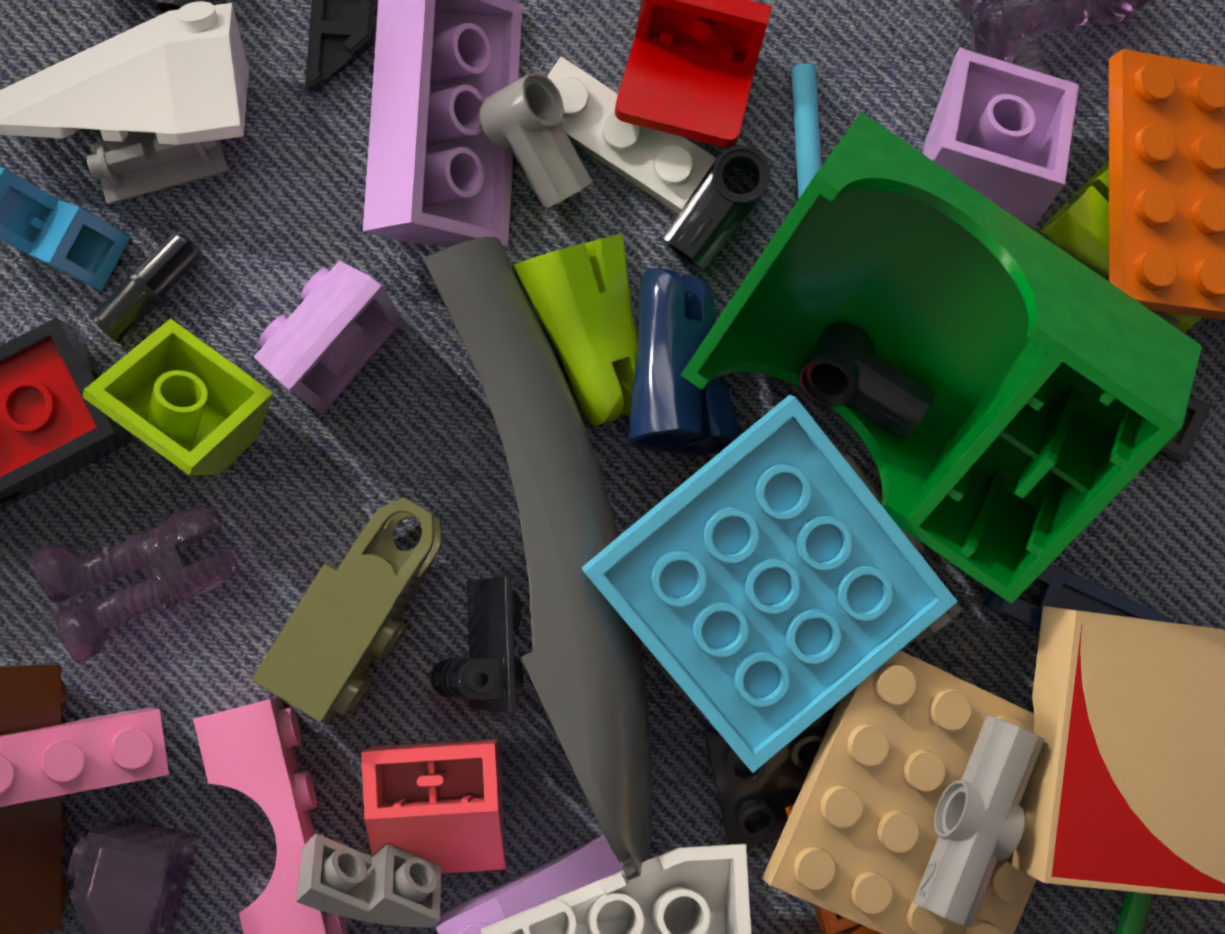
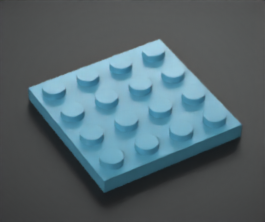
M788 395L582 567L588 578L752 773L958 602L798 399L792 395Z

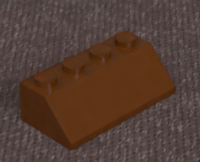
M61 664L0 665V736L61 725V713L64 711L67 699L66 687L61 679ZM61 796L0 807V934H34L62 929V909L67 900V885L62 875V843L67 833V821L65 813L61 809Z

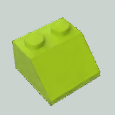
M170 318L86 387L83 398L189 476L221 474L258 439L273 392Z

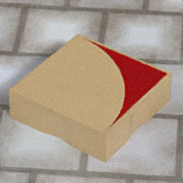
M1043 606L1032 701L1034 707V733L1044 738L1045 741L1019 804L1024 811L1025 824L1021 840L1013 852L1012 867L1048 884L1225 901V629Z

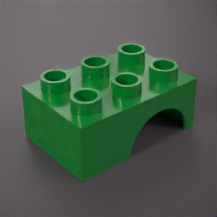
M861 112L815 174L680 375L701 390L712 380L722 375L738 372L764 374L802 388L799 380L801 369L822 330L829 324L837 322L851 323L862 328L869 334L874 343L875 355L936 392L931 406L907 440L905 438L902 439L848 404L831 407L855 430L870 451L881 477L883 495L881 505L900 528L1012 604L1182 428L1202 345Z

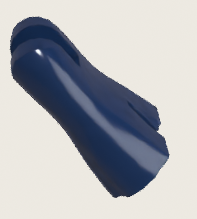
M662 268L648 269L644 273L639 287L638 351L631 396L627 446L688 456L720 453L741 435L724 375L712 380L703 390L680 375L717 321L711 287L708 281L690 274L680 277L673 270Z

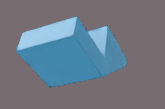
M0 167V240L102 292L131 236L84 209L61 201L5 168Z

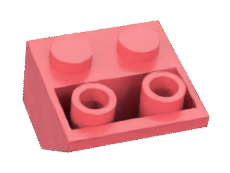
M499 738L371 746L361 752L364 820L372 857L383 846L390 844L442 866L441 874L506 870Z

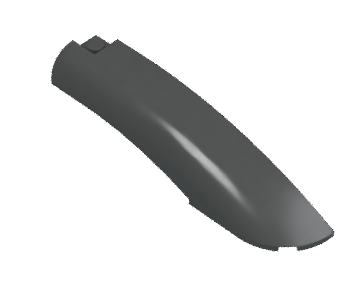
M497 237L477 238L453 245L423 259L482 383L502 440L518 504L529 577L533 651L521 656V659L605 838L619 863L623 862L624 866H622L627 880H631L641 876L642 862L650 859L651 742L640 638L582 570V567L619 537L604 480L574 397L502 243Z

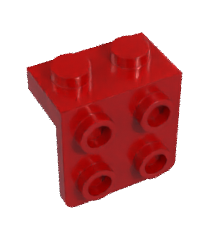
M642 0L634 41L615 104L614 114L617 119L633 125L724 148L733 147L737 143L751 83L772 6L751 0Z

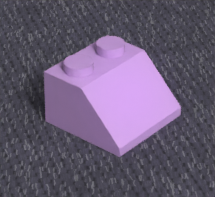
M959 48L954 57L929 128L923 154L1021 222L1035 226L1065 185L1079 84Z

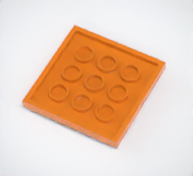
M1122 49L1109 58V282L1152 311L1225 320V67Z

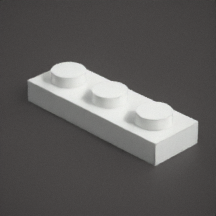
M560 57L547 77L555 84L562 97L564 114L560 124L570 142L680 214L714 167L717 158L685 137L620 121L614 114L618 93L568 60Z

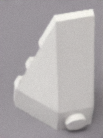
M203 1L186 4L179 10L168 11L0 90V135L66 138L79 129L100 130L103 141L123 142L129 135L128 131L151 132L156 134L159 144L172 145L244 137L249 67L233 4L213 5Z
M746 844L679 847L642 862L641 876L627 880L622 870L481 929V934H751Z

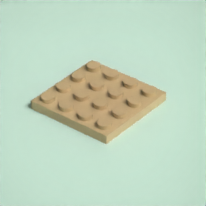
M899 650L839 701L762 880L772 887L882 934H1014L1037 879L1012 867L1013 853L1002 861L997 860L971 927L945 919L918 906L913 900L939 837L934 827L937 804L946 788L954 781L962 779L986 716L989 715L1034 733V713Z

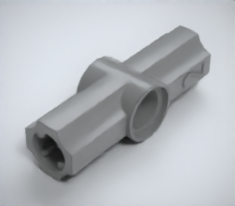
M989 715L986 716L962 779L951 783L943 792L937 804L934 827L939 837L913 900L915 904L957 924L968 927L972 926L997 860L1002 861L1008 858L1021 840L1025 815L1023 808L1019 804L1045 741L1044 738Z

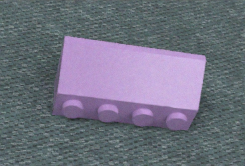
M378 0L363 220L364 232L409 243L456 245L482 237H497L503 247H508L514 154L511 149L499 148L490 141L480 123L479 109L481 102L486 97L518 80L522 4L512 0Z

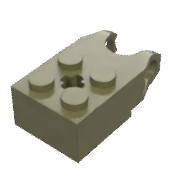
M405 497L381 507L358 536L340 566L323 564L251 680L320 723L340 715L345 716L348 711L354 713L374 682V679L366 675L376 657L381 659L384 655L388 658L408 628V624L400 619L440 552L442 546V520ZM407 518H418L422 526V535L419 543L409 551H400L396 547L393 537L396 527Z

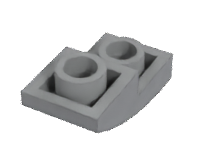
M316 833L302 846L296 902L323 912L363 922L401 927L433 928L440 922L442 866L390 844L383 846L371 857Z

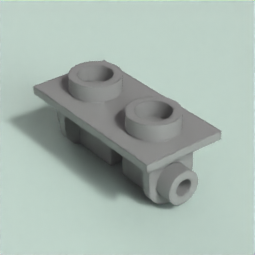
M151 132L129 133L123 142L101 141L90 144L93 154L87 156L90 173L95 181L100 179L108 205L229 172L220 140L182 145L159 144L156 134Z

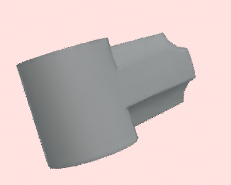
M534 72L486 97L481 102L479 117L484 133L490 141L499 148L512 150L543 207L549 208L581 191L593 181L560 124L563 119L564 106L559 90L544 74Z

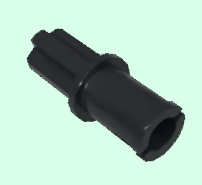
M180 231L174 232L136 271L131 267L125 271L129 277L95 311L88 315L89 318L106 335L120 344L134 326L157 304L163 307L167 303L163 297L201 259V250L184 233Z

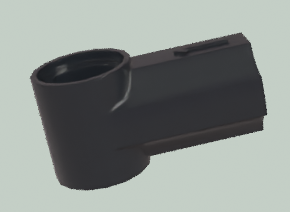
M735 146L727 149L718 157L711 173L662 236L661 241L687 263L705 272L750 211L761 201L770 181V168L766 158L758 150L749 146ZM743 166L754 174L756 188L746 194H736L725 186L722 175L728 168Z
M846 322L829 324L822 330L799 375L800 386L805 394L814 402L829 407L848 404L906 440L916 429L936 395V392L875 355L874 343L869 334L862 328Z

